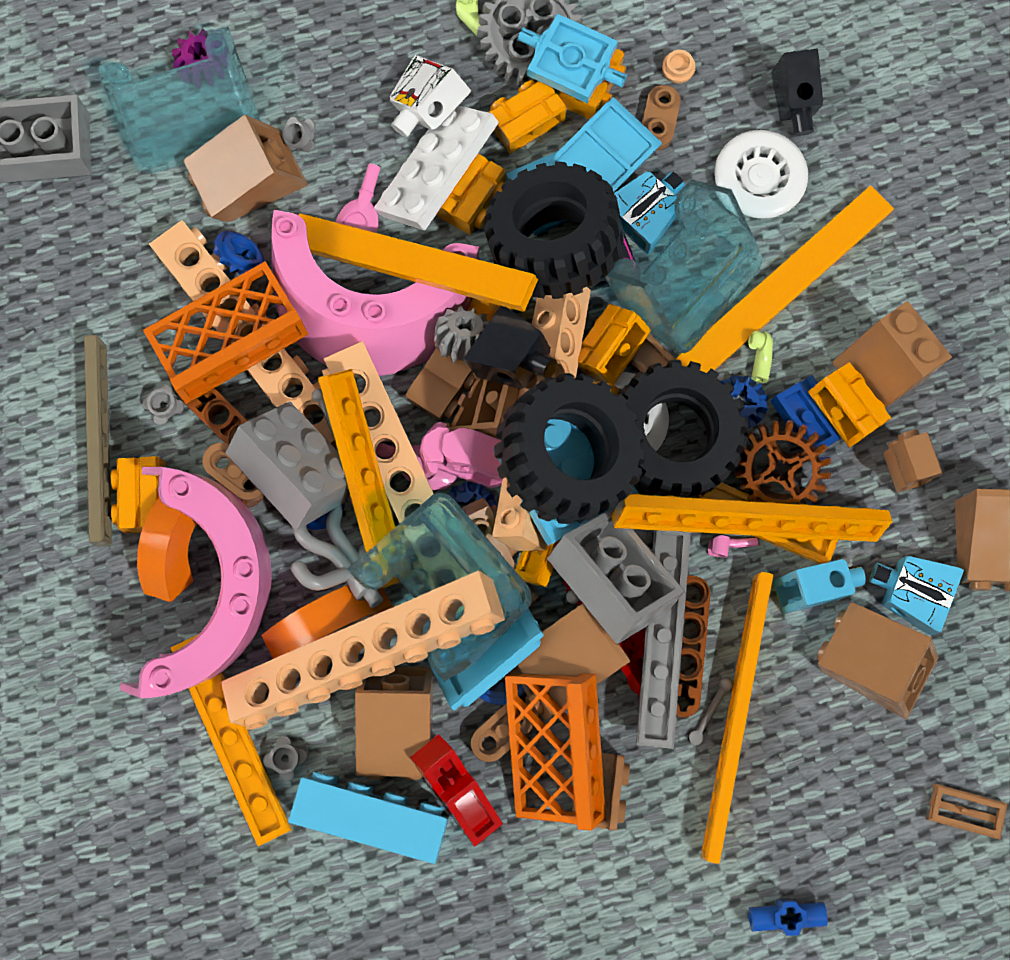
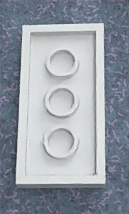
M457 106L437 129H428L425 135L421 137L418 145L407 161L401 166L400 171L389 187L383 192L373 209L384 218L425 231L499 123L492 113Z

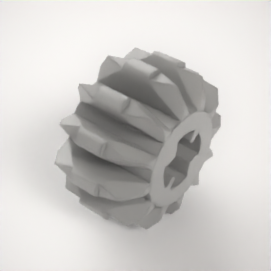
M461 305L456 312L447 309L444 316L439 317L435 326L434 342L435 347L439 348L441 357L451 356L453 364L458 360H463L468 366L464 357L489 323L487 314L477 315L475 308L465 311Z

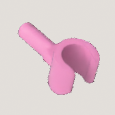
M719 535L710 539L708 555L726 558L728 557L729 547L758 546V539H735Z

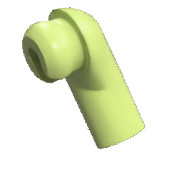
M457 0L456 11L458 17L477 36L478 27L481 26L478 24L480 16L478 14V0Z
M754 331L748 340L749 347L756 349L751 379L756 382L767 383L772 365L773 338L766 331L764 333Z

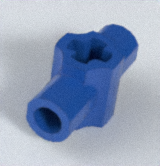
M781 898L776 900L775 905L748 908L751 931L779 930L786 936L800 935L802 928L827 926L828 922L824 902L797 903L790 898ZM788 907L790 911L796 914L795 918L789 920V926L780 920V915H785Z

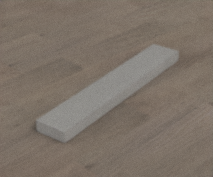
M654 530L652 553L685 592L664 616L646 626L636 736V745L674 749L691 532Z

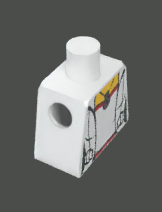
M415 55L390 95V102L400 111L391 126L396 132L406 138L417 124L430 130H435L469 95L471 90L454 69Z

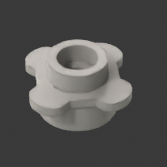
M291 117L283 129V139L290 150L299 148L306 153L313 150V132L316 129L314 120L306 119L305 121H300L297 117Z
M162 385L159 389L152 391L142 402L143 407L153 414V421L161 426L167 424L168 419L174 414H181L184 410V403L176 399L173 395V388L169 385ZM162 402H166L165 408L160 407Z
M280 737L277 739L276 746L272 751L264 756L263 762L267 768H272L278 772L282 780L288 781L294 778L296 768L306 762L307 753L304 749H297L292 745L290 738ZM284 755H287L289 757V760L287 762H283L282 757Z

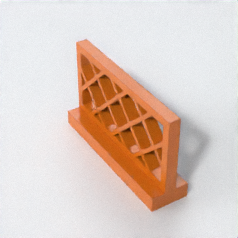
M266 261L143 329L168 374L175 391L185 404L309 335L299 314L292 306ZM266 275L269 283L265 294L249 291L254 280ZM274 290L278 296L272 295ZM228 295L239 296L235 310L219 308L222 298ZM246 298L262 301L257 316L242 313ZM269 303L284 305L287 313L276 319L265 317ZM197 312L208 313L203 328L188 326L191 316ZM216 315L231 318L227 333L211 330ZM239 320L255 323L252 333L245 337L234 335ZM167 329L177 331L172 346L160 344L155 336ZM185 332L200 335L195 351L180 348ZM208 337L224 340L220 351L215 354L203 352ZM164 352H168V353H169L168 358L166 357V355H165ZM177 355L192 357L190 368L176 374L173 366Z
M508 673L505 675L516 817L577 824L578 830L592 831L606 818L596 674L582 673L574 677ZM517 684H526L537 695L528 706L518 696ZM553 686L566 687L567 703L562 708L547 694ZM540 700L555 714L546 725L532 711V708ZM524 717L539 730V733L532 741L521 732L520 721ZM558 719L569 729L570 739L565 744L550 730L551 726ZM542 736L558 751L549 761L534 746ZM527 752L542 767L534 777L523 766V756ZM560 755L572 765V776L568 780L552 765ZM545 771L560 786L552 796L537 781ZM530 787L545 802L540 809L526 807L525 792ZM563 791L574 801L575 812L565 811L555 801Z

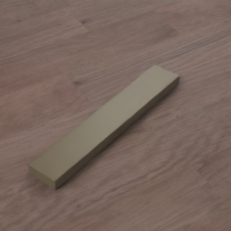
M97 335L84 336L89 542L97 547H105L112 544L107 345Z

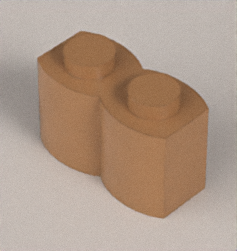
M436 348L425 367L408 389L405 398L407 402L438 422H442L445 417L451 419L460 407L457 404L459 396L465 388L470 391L476 377L473 376L472 370L463 360H458L453 364L451 356L441 357L439 348Z
M918 429L902 433L897 436V440L888 443L889 449L883 452L896 493L923 486L943 474L928 432L920 434Z

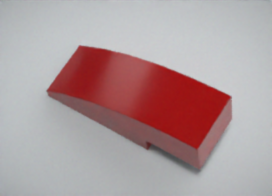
M440 734L410 756V759L474 847L503 824L476 780L468 773L454 749Z

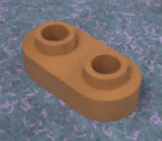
M659 85L650 91L642 124L662 142L657 150L665 149L671 143L681 103L677 90L668 85ZM665 97V98H667L670 102H669V103H661V102L659 101V98ZM652 128H661L663 132L656 134L652 131Z
M216 443L208 447L203 455L202 463L205 471L212 478L245 502H255L264 496L257 487L252 490L245 489V483L249 478L225 453L229 444ZM221 458L229 459V464L226 468L220 469L217 467V463Z
M507 703L480 726L471 738V749L474 755L482 761H496L510 750ZM524 717L520 729L526 735L532 729L533 724ZM490 736L496 740V747L492 751H487L482 747V741L485 737Z

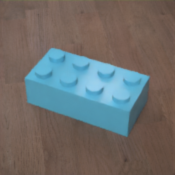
M319 771L313 772L312 777H301L288 823L435 864L438 860L450 817L449 815L442 814L443 806L423 801L420 807L407 804L408 796L390 791L385 792L384 797L372 794L373 786L355 781L349 782L348 787L337 784L339 777Z

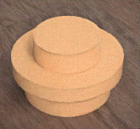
M675 50L664 58L662 72L669 81L684 83L692 78L695 72V61L687 51Z

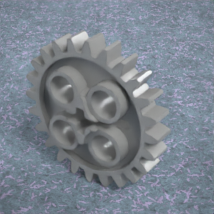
M490 0L491 3H484L482 10L484 14H480L478 24L481 26L478 27L477 37L483 38L480 41L479 49L488 50L485 56L486 62L496 61L493 69L494 72L502 68L506 70L504 79L507 80L514 74L517 75L518 85L522 83L524 77L536 81L527 76V69L535 56V48L518 41L521 29L525 27L532 32L542 35L551 26L557 13L577 23H581L583 17L582 15H573L577 5L576 3L566 5V0ZM535 11H544L548 16H539ZM511 18L517 24H508L503 19ZM513 49H524L527 54L519 55Z

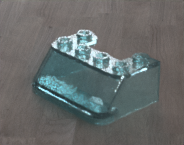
M692 179L675 199V214L682 229L643 272L634 260L622 258L614 264L615 267L605 276L622 307L636 312L651 329V334L670 349L681 353L689 352L757 275L762 263L761 252L732 189Z
M436 493L429 497L347 568L363 587L371 590L383 587L396 576L414 598L478 570L493 579L505 620L495 624V628L488 633L481 635L471 634L461 638V643L455 647L448 649L437 648L428 652L427 658L430 665L444 681L474 665L529 608L532 600L531 591L524 580L451 496L444 493ZM464 605L456 611V621L462 617Z

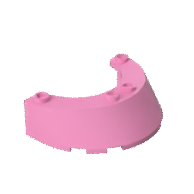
M278 210L273 212L272 273L299 314L309 334L296 341V343L315 360L326 365L324 358L363 341L379 376L395 374L416 365L419 366L429 360L437 348L435 347L434 334L439 317L444 316L447 309L456 312L461 305L467 311L470 306L472 297L417 282L400 291L381 295L362 294L348 290L328 278L316 264L310 252L307 227L304 220L294 213ZM453 243L443 249V251L479 260V246ZM274 290L273 296H278ZM275 304L279 317L287 313L284 305Z
M142 467V474L159 476L158 491L162 502L166 506L174 508L192 518L207 533L219 557L221 589L218 603L211 619L195 639L173 653L159 654L158 658H153L146 662L141 669L139 683H120L121 691L138 698L170 695L201 684L228 668L247 649L258 632L266 614L271 592L272 571L268 546L257 520L248 507L235 494L216 481L195 473L166 467Z

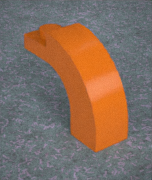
M160 497L152 506L141 531L137 552V569L144 594L172 602L194 582L188 562V546L197 523L184 513L166 506Z
M346 585L298 609L273 625L261 636L274 659L393 608V605L384 588H379L378 590L383 598L382 603L371 608L366 599L357 601L350 591L349 585Z

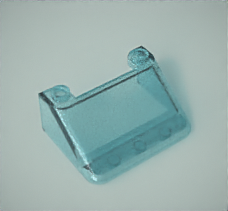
M228 26L214 30L207 36L205 49L208 59L141 80L133 81L129 69L118 62L98 66L103 85L132 160L139 171L146 174H154L185 164L183 161L185 158L244 114L261 121Z

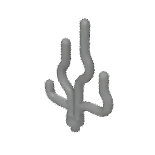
M349 496L347 500L353 507L351 496ZM342 504L329 511L326 519V530L334 545L313 537L308 532L307 525L298 530L292 526V532L296 540L305 549L314 554L324 556L337 568L317 576L312 574L302 561H295L291 565V571L303 586L318 591L347 582L350 591L357 601L366 599L371 608L382 603L383 598L378 592L382 584L367 565L368 558L364 544L355 550L340 527Z

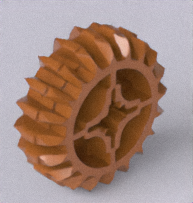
M773 420L772 432H769L765 424L759 425L758 429L761 437L753 432H749L747 438L752 446L746 444V448L742 453L747 456H740L741 460L738 465L745 466V468L738 469L734 473L736 478H747V480L739 485L740 491L752 489V492L747 497L748 501L752 502L758 496L762 499L761 502L796 503L798 505L806 504L804 500L806 497L810 502L816 503L818 496L813 489L819 492H825L827 489V485L818 479H830L831 477L830 471L821 469V467L831 464V458L819 457L820 454L827 450V445L825 443L816 447L813 445L817 441L819 434L814 432L808 439L803 435L807 430V425L805 424L800 426L798 433L792 431L793 420L787 421L785 430H781L779 420ZM776 440L791 441L802 447L805 451L793 454L786 453L780 445H777ZM765 445L768 450L767 455L770 465L755 474L754 458L756 452ZM778 460H783V464L785 461L789 462V464L793 463L787 472L788 476L787 474L782 475V471L780 474L776 471L772 472L776 468ZM811 460L812 477L800 489L797 484L798 480L795 470ZM779 482L789 493H775L765 488L762 483Z

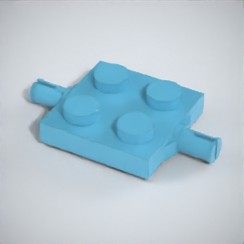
M558 13L551 26L542 35L532 32L525 27L519 33L518 41L535 48V56L527 69V76L587 104L596 87L603 80L622 88L628 74L610 67V60L617 49V40Z

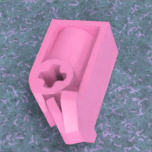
M442 422L434 424L422 437L419 454L424 474L432 476L440 470L490 489L502 486L503 478L500 479L497 470L501 463L499 459L495 458L493 451L494 446L501 440L466 428H458L449 432L450 429L446 428L447 424Z

